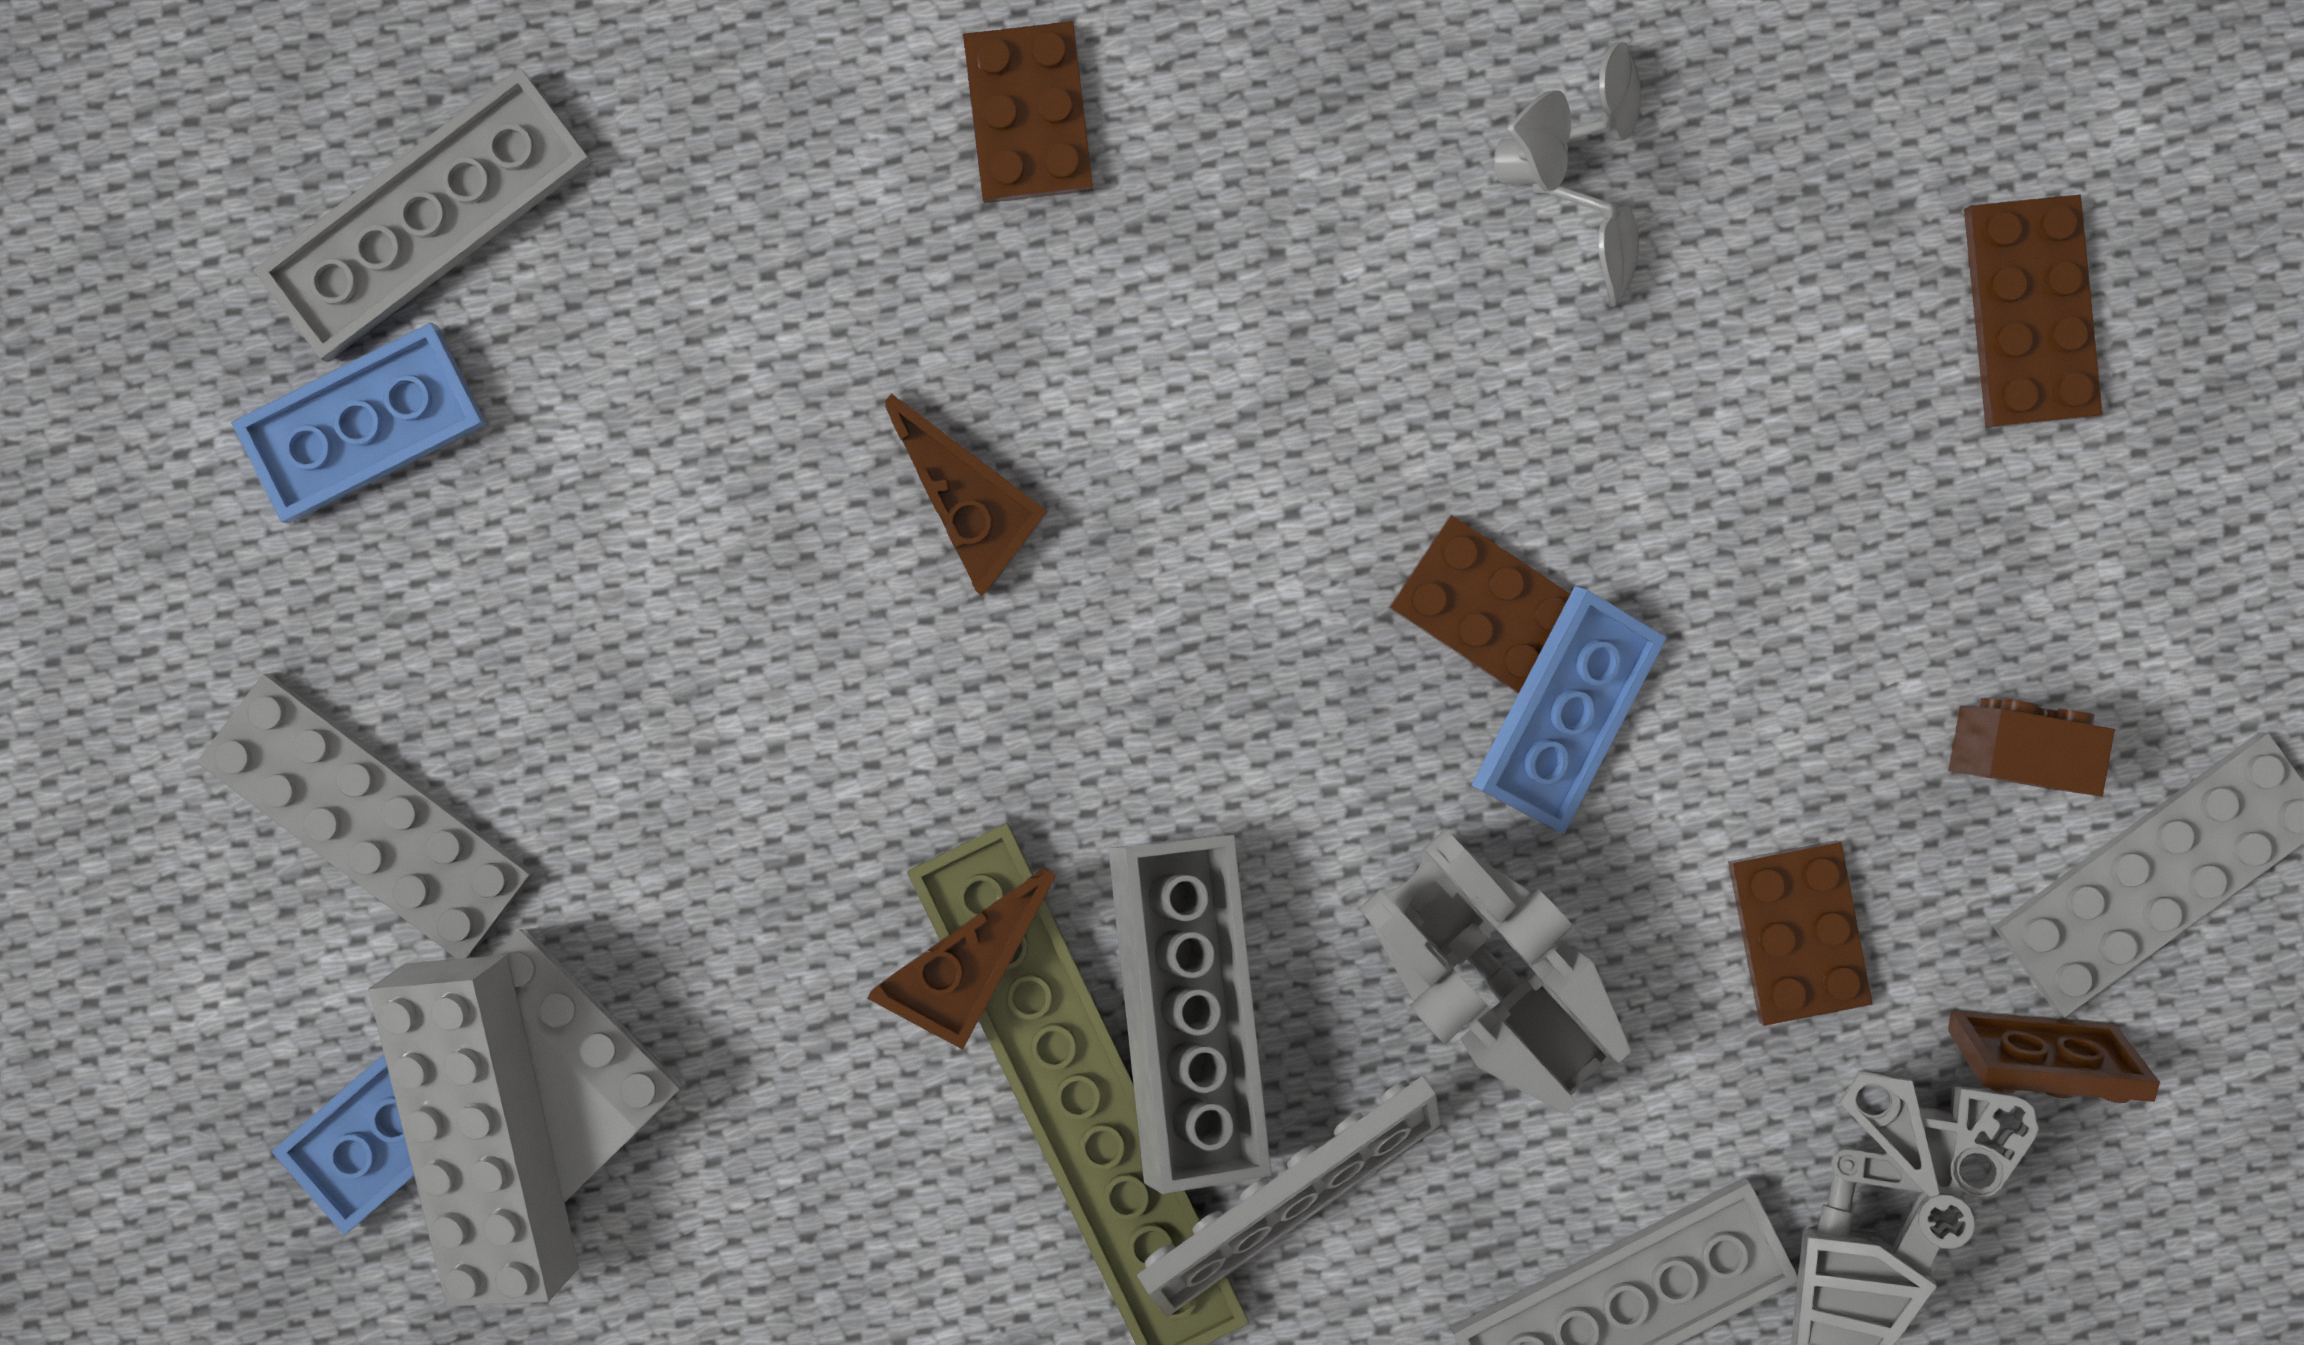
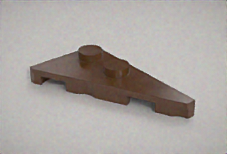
M891 393L885 401V408L891 418V422L899 438L902 440L936 512L946 528V532L972 581L971 583L975 591L985 597L1047 515L1048 511Z
M1047 867L1042 868L871 990L867 999L963 1050L1057 873Z

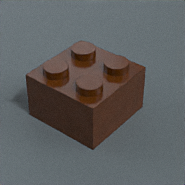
M1980 698L1979 707L1960 706L1948 771L2046 789L2103 797L2115 729L2093 725L2095 714L2067 709L2052 710L2038 708L2039 704L2011 699Z

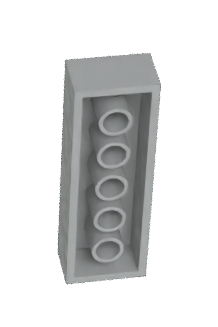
M1209 835L1108 847L1144 1184L1162 1194L1270 1177L1272 1174L1234 835Z
M507 955L405 963L371 986L368 991L446 1307L549 1302L580 1267L563 1201Z

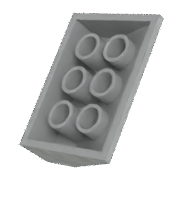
M519 929L492 956L507 955L565 1203L680 1090L683 1084L528 929Z

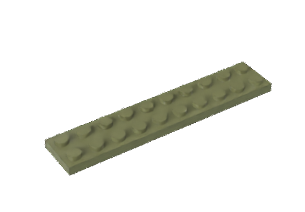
M1009 822L907 871L939 940L945 938L1034 875ZM1044 898L979 1019L980 1025L1135 1344L1206 1345L1248 1325V1316L1228 1275L1168 1317L1150 1297L1137 1277L1138 1273L1146 1269L1144 1263L1150 1255L1169 1244H1173L1176 1248L1194 1235L1192 1229L1201 1219L1187 1190L1162 1194L1144 1184L1133 1078Z

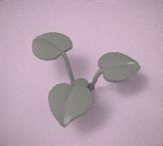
M1624 42L1611 45L1602 60L1599 72V96L1604 112L1598 120L1571 128V113L1565 95L1559 90L1547 91L1534 99L1507 127V130L1514 138L1501 139L1496 147L1494 158L1495 173L1501 184L1532 183L1534 193H1549L1596 209L1602 213L1605 220L1599 228L1598 248L1610 301L1609 307H1615L1621 300L1631 283L1639 255V233L1635 217L1628 206H1619L1616 210L1612 203L1559 185L1562 183L1567 170L1568 140L1598 132L1611 126L1614 139L1622 141L1631 135L1637 124L1641 108V86L1637 67L1628 50L1627 43Z

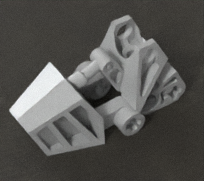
M1444 829L1423 849V852L1420 854V866L1407 882L1394 890L1379 889L1359 910L1370 922L1414 1001L1409 1005L1410 1008L1444 1044L1467 1025L1470 1030L1460 1039L1478 1068L1565 1114L1577 1103L1571 1095L1579 1089L1578 1086L1600 1065L1604 1066L1611 1058L1620 1063L1632 1052L1593 960L1566 943L1560 945L1556 950L1552 947L1573 926L1565 915L1538 888L1532 892L1469 853ZM1494 930L1504 938L1533 970L1523 981L1506 962L1501 964L1483 945L1492 937L1490 934ZM1465 960H1468L1485 978L1483 984L1500 1002L1491 1009L1455 971L1454 967L1457 964L1461 966Z
M1858 1072L1841 1097L1840 1103L1879 1143L1885 1152L1843 1147L1834 1153L1832 1158L1834 1175L1827 1205H1822L1818 1228L1809 1227L1802 1234L1791 1345H1895L1937 1287L1936 1281L1931 1278L1933 1273L1930 1267L1939 1249L1961 1247L1973 1235L1975 1218L1962 1194L1965 1193L1977 1198H1986L1996 1194L2003 1187L2035 1140L2039 1131L2037 1116L2034 1108L2027 1101L2011 1094L1953 1085L1950 1111L1918 1106L1913 1081L1910 1078ZM1869 1084L1884 1087L1890 1095L1888 1108L1883 1113L1877 1115H1869L1863 1112L1856 1103V1096L1859 1090ZM2014 1107L2017 1108L2014 1112V1117L2020 1122L2018 1129L2013 1131L2009 1128H2004L1995 1140V1142L2001 1144L2000 1146L2006 1148L2003 1153H2000L1987 1143L1976 1139L1981 1131L1991 1140L1994 1138L2000 1128V1123L1993 1117L1999 1108L2006 1112H2010ZM1973 1153L1984 1154L1990 1161L1988 1174L1978 1181H1969L1960 1175L1962 1160L1967 1155ZM1856 1182L1918 1192L1893 1243L1877 1232L1851 1230L1854 1212L1850 1210ZM1935 1207L1941 1211H1946L1950 1207L1953 1212H1956L1955 1217L1951 1221L1940 1218L1935 1222L1934 1218L1929 1216Z

